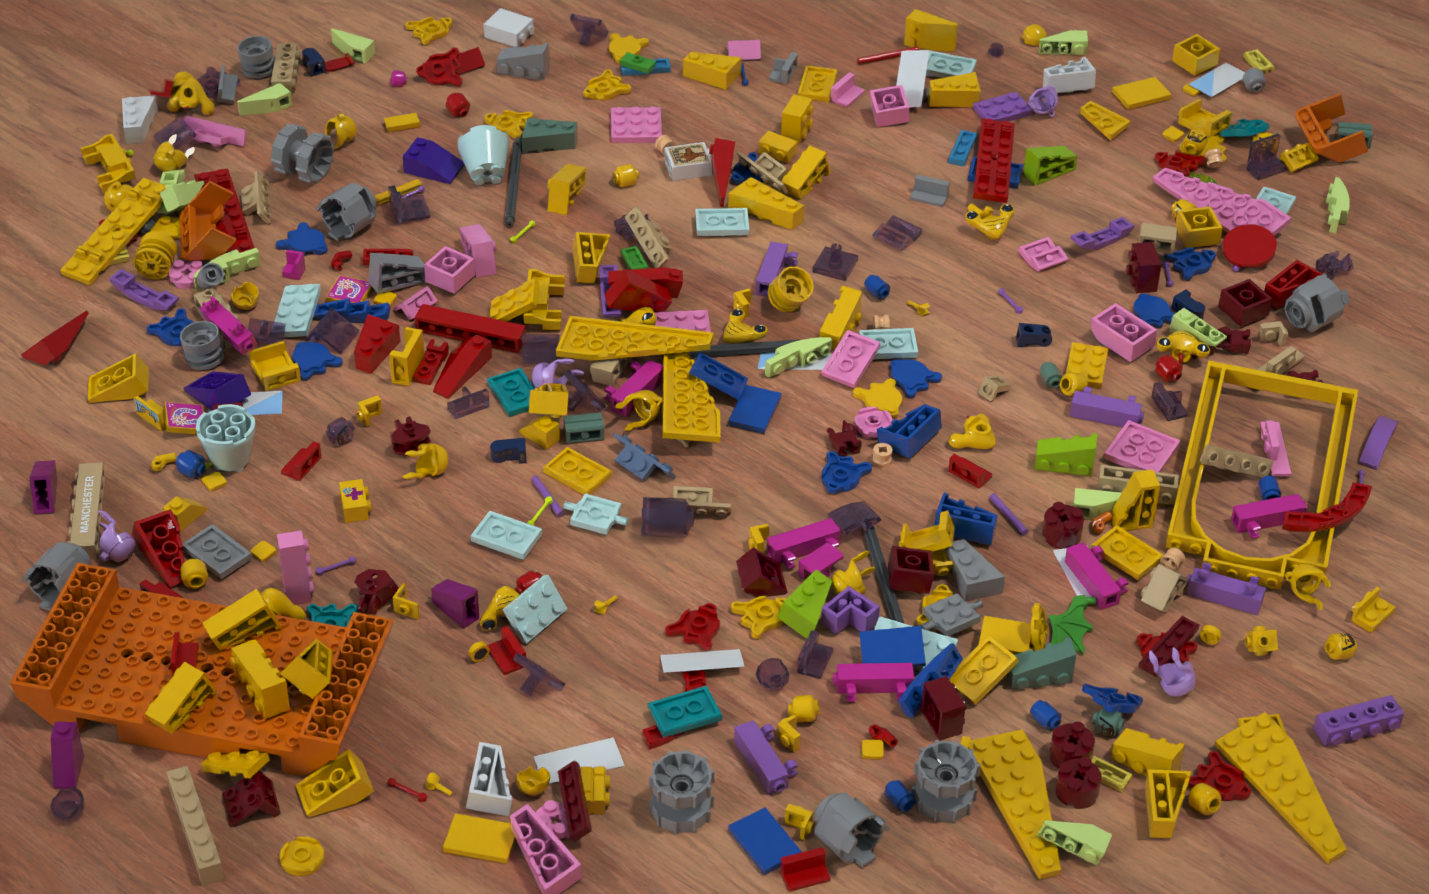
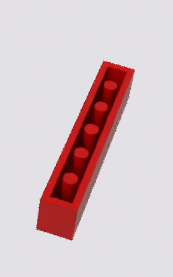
M422 304L415 315V329L423 330V333L459 341H464L477 334L490 340L492 348L515 353L520 352L526 341L525 325Z

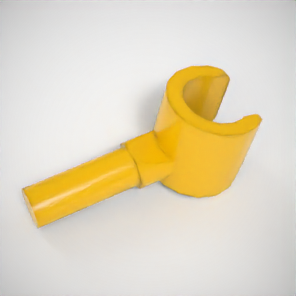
M911 300L907 301V304L917 309L920 316L930 313L927 310L930 307L928 303L919 305Z
M614 595L605 602L596 600L594 612L604 615L608 606L616 601L618 597Z
M429 773L426 779V788L429 790L436 788L451 797L453 792L438 783L440 777L435 773Z

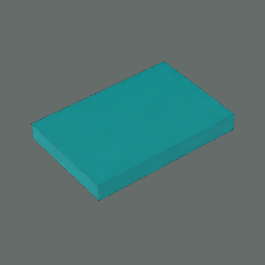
M522 368L487 378L488 386L509 417L529 411L530 390H535Z
M707 686L648 703V709L663 738L721 721L723 716Z

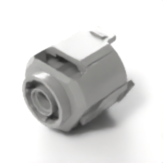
M350 183L323 199L315 210L317 212L321 210L322 218L331 230L327 233L328 237L339 241L342 238H350L372 223L376 218L375 210L377 203L374 195L368 188L356 183Z
M1325 273L1316 276L1292 292L1293 294L1286 300L1285 313L1290 323L1296 328H1305L1309 332H1314L1342 316L1344 306L1350 302L1347 289L1340 291L1335 283L1327 278Z
M58 542L52 549L49 548L25 573L22 582L25 583L27 581L31 590L43 600L40 608L48 611L51 610L77 563L91 565L89 555L79 545Z
M846 792L834 793L826 797L819 804L814 815V820L817 823L814 830L816 837L843 862H856L861 867L876 860V856L871 851L880 841L884 829L887 832L891 829L886 825L884 819L876 816L857 797L853 799Z

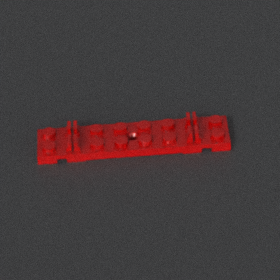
M982 118L973 192L974 199L1007 203L1015 123Z
M228 168L195 174L194 179L196 182H204L202 188L211 181L233 192V196L223 205L224 217L216 223L217 230L236 238V241L226 253L236 249L239 253L254 249L255 247Z

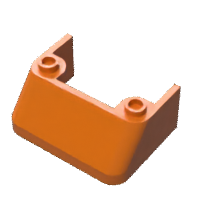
M1341 93L1300 108L1295 112L1296 121L1315 153L1336 162H1343L1368 152L1363 130L1331 143L1324 133L1331 129L1332 119L1346 114Z
M209 181L182 210L180 215L182 259L187 261L213 260L225 254L233 245L236 238L216 229V223L224 217L223 205L233 196V192Z

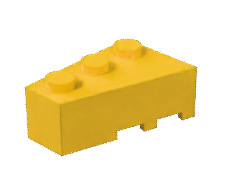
M566 164L548 180V212L568 214V206L574 204L573 197L578 196L585 185L587 167Z

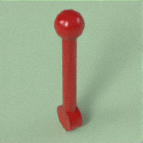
M394 778L388 779L387 783L389 786H396L418 797L420 802L427 800L426 793H418L397 783Z

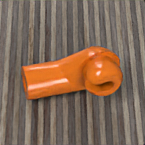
M1106 511L1094 517L1092 520V530L1095 533H1102L1105 529L1104 524L1113 519L1112 514Z

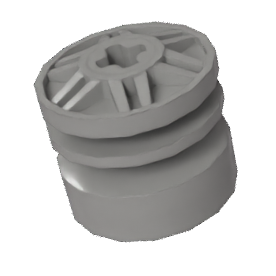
M251 36L238 44L237 50L245 76L260 79L273 73L275 57L270 39L264 36Z
M197 321L189 324L181 331L180 340L188 366L196 370H208L216 367L223 361L225 352L217 325L208 321Z

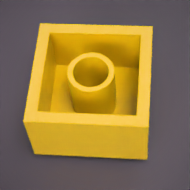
M1196 34L1174 45L1172 61L1196 76L1218 65L1220 48Z
M793 94L782 112V136L796 140L798 144L801 143L803 138H806L808 130L812 129L813 126L811 117L814 112V106H812L811 98Z
M1211 206L1178 210L1175 227H1177V232L1186 248L1220 244L1222 226Z

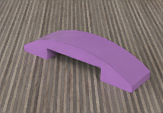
M1124 217L1110 221L1108 228L1091 234L1082 231L1071 235L1070 239L1084 249H1099L1122 239L1134 229V225Z
M599 265L603 317L621 316L620 309L608 308L604 295L611 287L608 285V271L618 270L617 265Z
M123 269L118 270L109 278V281L124 295L152 309L168 310L179 300V297L165 290L159 293L136 282L135 275Z
M1379 416L1360 457V465L1378 469L1384 451L1399 421Z

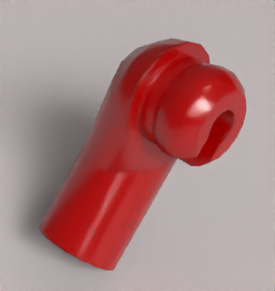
M350 250L336 252L331 261L332 268L341 270L343 268L342 261L351 259L352 252Z
M877 724L869 727V735L872 739L882 740L891 748L898 744V739L886 728H881Z

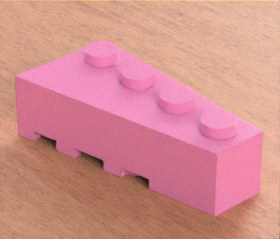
M302 530L277 534L285 595L294 605L312 602L311 594L314 593L313 581L309 582V579L313 578L311 567H307V565H311L309 553H305V551L309 550L307 538L303 539Z
M528 804L510 815L511 830L542 894H560L583 878L580 862Z

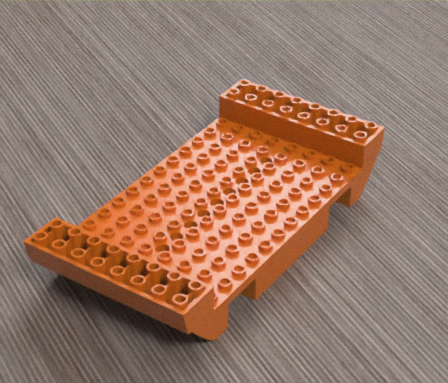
M77 563L10 684L21 702H25L32 710L53 726L55 722H77L80 734L87 719L117 725L120 742L208 758V755L214 752L229 754L238 751L241 754L248 753V750L280 755L283 773L305 776L321 768L329 761L337 759L388 640L394 619L353 612L347 627L275 615L282 628L277 630L275 627L263 631L264 635L257 637L255 634L244 638L245 642L219 650L209 636L203 622L228 606L119 587L116 569ZM179 632L181 643L198 642L199 652L196 669L205 673L218 692L214 696L209 694L203 700L204 705L201 708L195 707L189 713L190 718L174 733L170 734L153 724L145 713L149 705L159 696L162 688L173 677L170 661L174 633ZM317 638L332 650L330 683L312 699L308 695H303L294 684L285 678L290 710L266 719L262 711L258 712L256 709L254 697H249L246 683H241L238 669L234 670L231 665L230 657H233L231 648L255 639L264 650L266 658H270L273 667L277 668L281 673Z

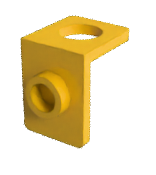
M403 583L393 596L394 612L419 619V604L406 600L407 585Z

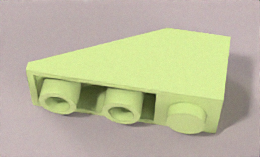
M331 29L332 43L344 54L348 53L354 61L366 64L374 56V40Z
M1070 30L1042 38L1039 41L1038 54L1087 55V31Z
M281 83L237 101L240 116L279 112L292 106L291 92Z
M192 180L187 183L181 182L176 185L175 183L167 185L165 187L166 190L160 192L167 212L178 211L186 207L198 194L204 182Z
M1185 308L1173 315L1168 331L1171 334L1175 331H1186L1199 342L1214 347L1227 339L1226 335Z
M1075 488L1073 507L1083 511L1085 520H1093L1094 517L1106 511L1111 513L1121 493Z
M1047 820L1044 821L1037 835L1064 848L1066 851L1096 866L1105 854L1112 834L1093 824Z

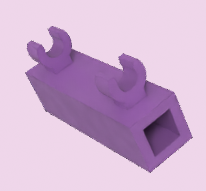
M770 242L756 280V295L768 297V287L783 271L785 263L793 267L797 266L798 260L794 259H797L798 253H788V244Z
M1086 386L1083 392L1075 391L1070 417L1124 427L1128 420L1135 423L1143 422L1144 412H1141L1142 404L1135 403L1136 396L1129 395L1128 401L1091 394L1092 388Z
M1205 562L1202 569L1195 567L1193 574H1188L1187 595L1252 614H1259L1266 587L1258 585V577L1251 576L1250 583L1210 572L1212 564Z
M753 720L734 727V742L768 795L781 792L788 788V778L798 774L795 769L798 767V764L792 759L783 765L768 741L774 739L771 732H774L775 729L771 724H766L759 729Z

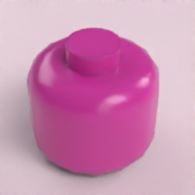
M393 70L390 79L391 86L403 87L404 83H407L405 72Z

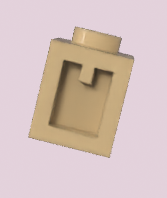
M1281 321L1260 324L1257 338L1259 342L1277 340L1280 346H1284L1288 338V331L1284 328Z
M998 375L985 376L978 393L989 401H994L996 394L1009 391L1011 384Z

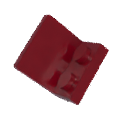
M259 771L251 778H243L222 793L229 823L233 827L259 809L272 817H276L281 813L272 780Z

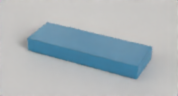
M669 58L652 59L656 61V66L649 74L671 72ZM620 65L622 76L647 74Z
M961 130L948 158V163L965 166L978 133Z

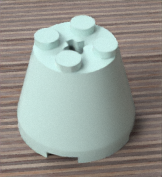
M480 125L470 128V131L465 135H460L457 141L458 151L474 184L483 185L488 182L499 184L505 174L509 149L507 133L497 130L496 126Z
M232 404L219 405L218 409L209 413L204 412L198 418L196 423L197 436L215 470L241 472L250 460L256 430L255 418L242 406Z

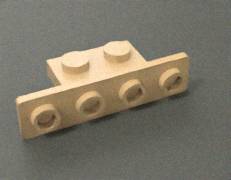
M740 151L736 153L741 165L744 167L748 166L753 174H759L765 183L768 184L770 182L776 191H782L784 194L788 193L785 185L781 182L782 178L789 172L785 166L765 152L755 162Z
M256 171L254 172L255 182L241 190L242 212L247 216L257 210V214L269 224L271 223L268 195L269 182L265 175H261Z
M635 207L625 216V219L654 268H661L669 260L667 253L672 250L668 244L669 240L662 234L661 227L657 222L646 220L640 208Z
M1290 346L1257 370L1282 374L1302 361L1305 355Z
M1208 444L1205 446L1200 458V462L1203 464L1215 466L1222 470L1229 469L1236 473H1246L1259 477L1268 476L1273 465V461L1268 458Z
M674 486L673 501L653 500V509L661 513H666L669 510L680 514L696 512L700 515H705L708 512L720 516H725L727 513L731 514V504L712 503L713 488Z

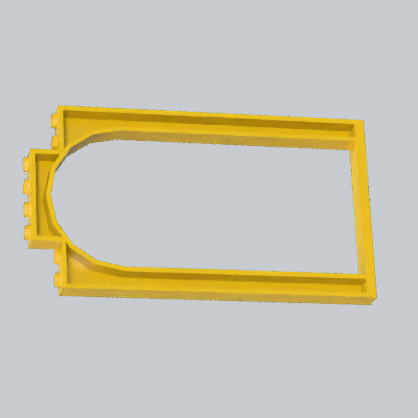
M1208 360L1165 548H1177L1183 552L1204 556L1203 563L1212 564L1210 572L1250 583L1251 576L1258 577L1259 586L1281 590L1284 573L1292 572L1297 565L1302 563H1312L1326 575L1334 528L1311 532L1307 542L1295 551L1273 558L1245 557L1223 549L1206 536L1196 519V500L1205 465L1200 462V458L1205 446L1210 443L1223 382L1335 404L1316 513L1323 512L1324 509L1339 504L1358 390Z

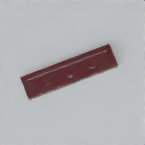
M1181 616L1150 650L1157 657L1159 666L1168 664L1172 660V649L1175 648L1179 652L1199 630V624L1184 616ZM1148 652L1139 662L1138 668L1157 677L1158 674L1154 672Z
M574 760L558 770L569 836L571 840L576 842L592 832L580 766Z

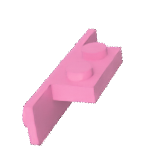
M185 116L183 132L189 133L190 138L196 139L198 143L208 142L215 147H221L227 143L245 146L246 129L191 116Z
M1273 420L1260 422L1264 451L1267 454V458L1273 461L1270 469L1271 476L1290 477L1291 470L1280 423Z

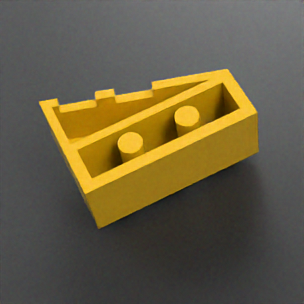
M690 52L683 59V76L726 90L741 74L742 57Z
M976 72L930 80L927 94L929 107H973V103L979 102L981 93Z
M810 145L802 152L798 161L792 165L788 174L782 178L781 182L785 185L788 191L787 194L801 200L813 189L812 186L815 183L819 184L822 182L821 178L824 175L828 176L831 174L827 153Z
M575 232L572 249L577 282L595 283L599 273V265H602L608 249L610 234Z
M843 285L840 289L841 296L839 300L835 299L833 303L836 307L833 313H828L819 338L830 337L832 339L831 349L833 350L836 349L847 330L855 331L857 323L860 324L863 317L861 313L862 291Z
M545 383L540 385V389L536 387L535 390H530L529 413L551 414L553 418H562V415H567L568 390L565 384Z
M1153 469L1136 471L1132 474L1111 511L1113 519L1110 522L1112 527L1117 525L1125 531L1153 528L1161 486Z
M257 589L203 622L209 636L219 650L245 642L244 638L255 634L257 637L264 635L263 631L275 627L277 630L282 628L274 612Z
M316 638L280 674L294 684L303 695H308L313 699L330 683L332 650Z
M184 662L175 671L168 684L162 688L156 700L149 705L145 715L153 724L172 734L190 718L189 713L195 707L201 708L204 705L203 700L209 694L214 696L218 691L204 672Z
M1126 728L1113 743L1111 758L1144 776H1147L1148 769L1180 771L1185 744L1180 742L1178 745L1168 743V739L1165 738L1160 740L1150 738V734Z
M1148 769L1145 795L1151 838H1172L1188 789L1191 771Z

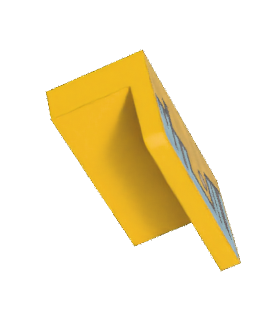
M135 396L136 414L160 431L166 428L164 408L151 399L144 401L139 396Z

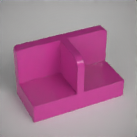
M827 542L799 561L798 575L805 579L817 569L826 577H829L831 566L842 560L844 554Z

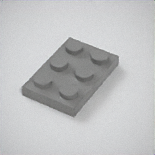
M214 524L182 543V550L194 559L202 560L206 568L219 579H223L252 559L251 552Z

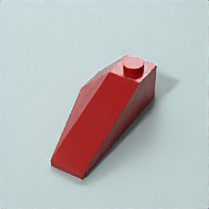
M715 138L714 144L710 145L709 154H712L711 163L719 205L723 207L736 141Z
M666 267L629 270L667 288L671 297L678 298L683 284L682 270ZM624 270L608 271V285L611 286Z
M86 310L26 350L21 356L42 365H46L50 361L53 364L63 358L61 354L68 349L89 312Z
M477 334L462 341L450 353L433 392L447 399L457 392L492 358L491 341Z
M171 509L135 521L131 535L140 551L169 588L183 584L180 568L185 559L180 537V525Z

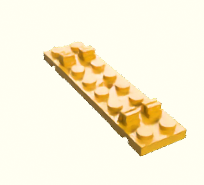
M143 177L134 188L131 187L130 191L127 192L128 195L82 246L79 245L78 249H75L76 253L60 269L61 274L91 286L99 277L100 271H104L110 265L112 260L161 207L163 200L160 192L166 190V185Z

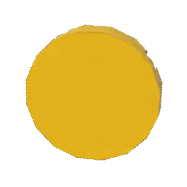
M300 836L295 838L294 841L290 842L289 840L280 850V863L288 874L307 876L321 868L324 863L325 852L317 839Z

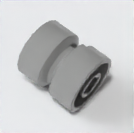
M216 263L205 264L197 275L199 287L203 290L216 289L224 277L222 267Z

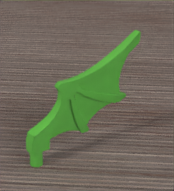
M1075 596L1070 608L1064 614H1051L1049 616L1052 628V646L1065 642L1064 638L1070 636L1075 651L1081 655L1084 654L1083 636L1087 631H1093L1092 624L1088 623L1084 617V609H1087V605L1096 604L1095 596Z

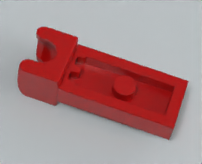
M434 339L429 341L426 347L427 350L413 375L414 382L427 385L432 384L443 361L446 360L449 354L447 342H443L440 347L434 346Z

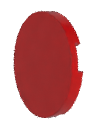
M1252 224L1241 225L1232 229L1223 240V254L1225 258L1234 266H1239V268H1259L1268 264L1274 258L1277 247L1276 239L1268 229Z

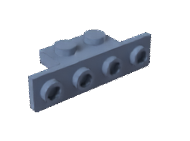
M616 433L613 435L625 446L615 461L644 482L655 468L672 479L676 478L672 473L673 468L667 463L660 464L658 462L659 459L655 455L644 453L646 450L639 444L635 446L631 444L632 440L624 434L622 437Z

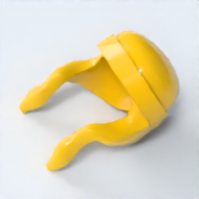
M343 113L329 119L326 123L325 135L329 136L330 132L336 128L337 142L334 145V150L342 146L345 140L347 142L354 140L357 135V127L354 120Z
M173 135L168 142L161 143L156 150L154 164L162 172L179 170L187 163L188 156L194 152L195 148L188 149L186 153L174 150L172 144L175 142L177 135Z
M118 181L112 183L104 195V203L107 209L113 212L128 195L127 192L130 191L132 186L127 184L121 185Z
M640 390L628 395L623 402L617 403L615 408L622 409L633 400L637 414L643 419L629 423L625 431H630L634 427H643L656 419L663 403L662 397H658L656 393L649 390Z
M425 443L418 446V451L411 450L406 452L405 455L410 457L419 456L416 460L417 473L411 472L402 477L404 479H423L428 475L433 477L444 473L448 467L449 460L446 449L438 444Z
M869 551L861 552L858 556L852 558L846 571L837 570L833 573L831 587L836 596L848 586L862 595L866 592L862 577L872 573L876 568L868 567L859 572L855 563L864 559L870 553Z
M1312 563L1299 564L1292 572H1286L1285 578L1290 582L1292 591L1296 596L1308 603H1316L1318 610H1323V603L1318 598L1312 597L1309 594L1318 588L1321 579L1325 587H1331V582L1324 572Z

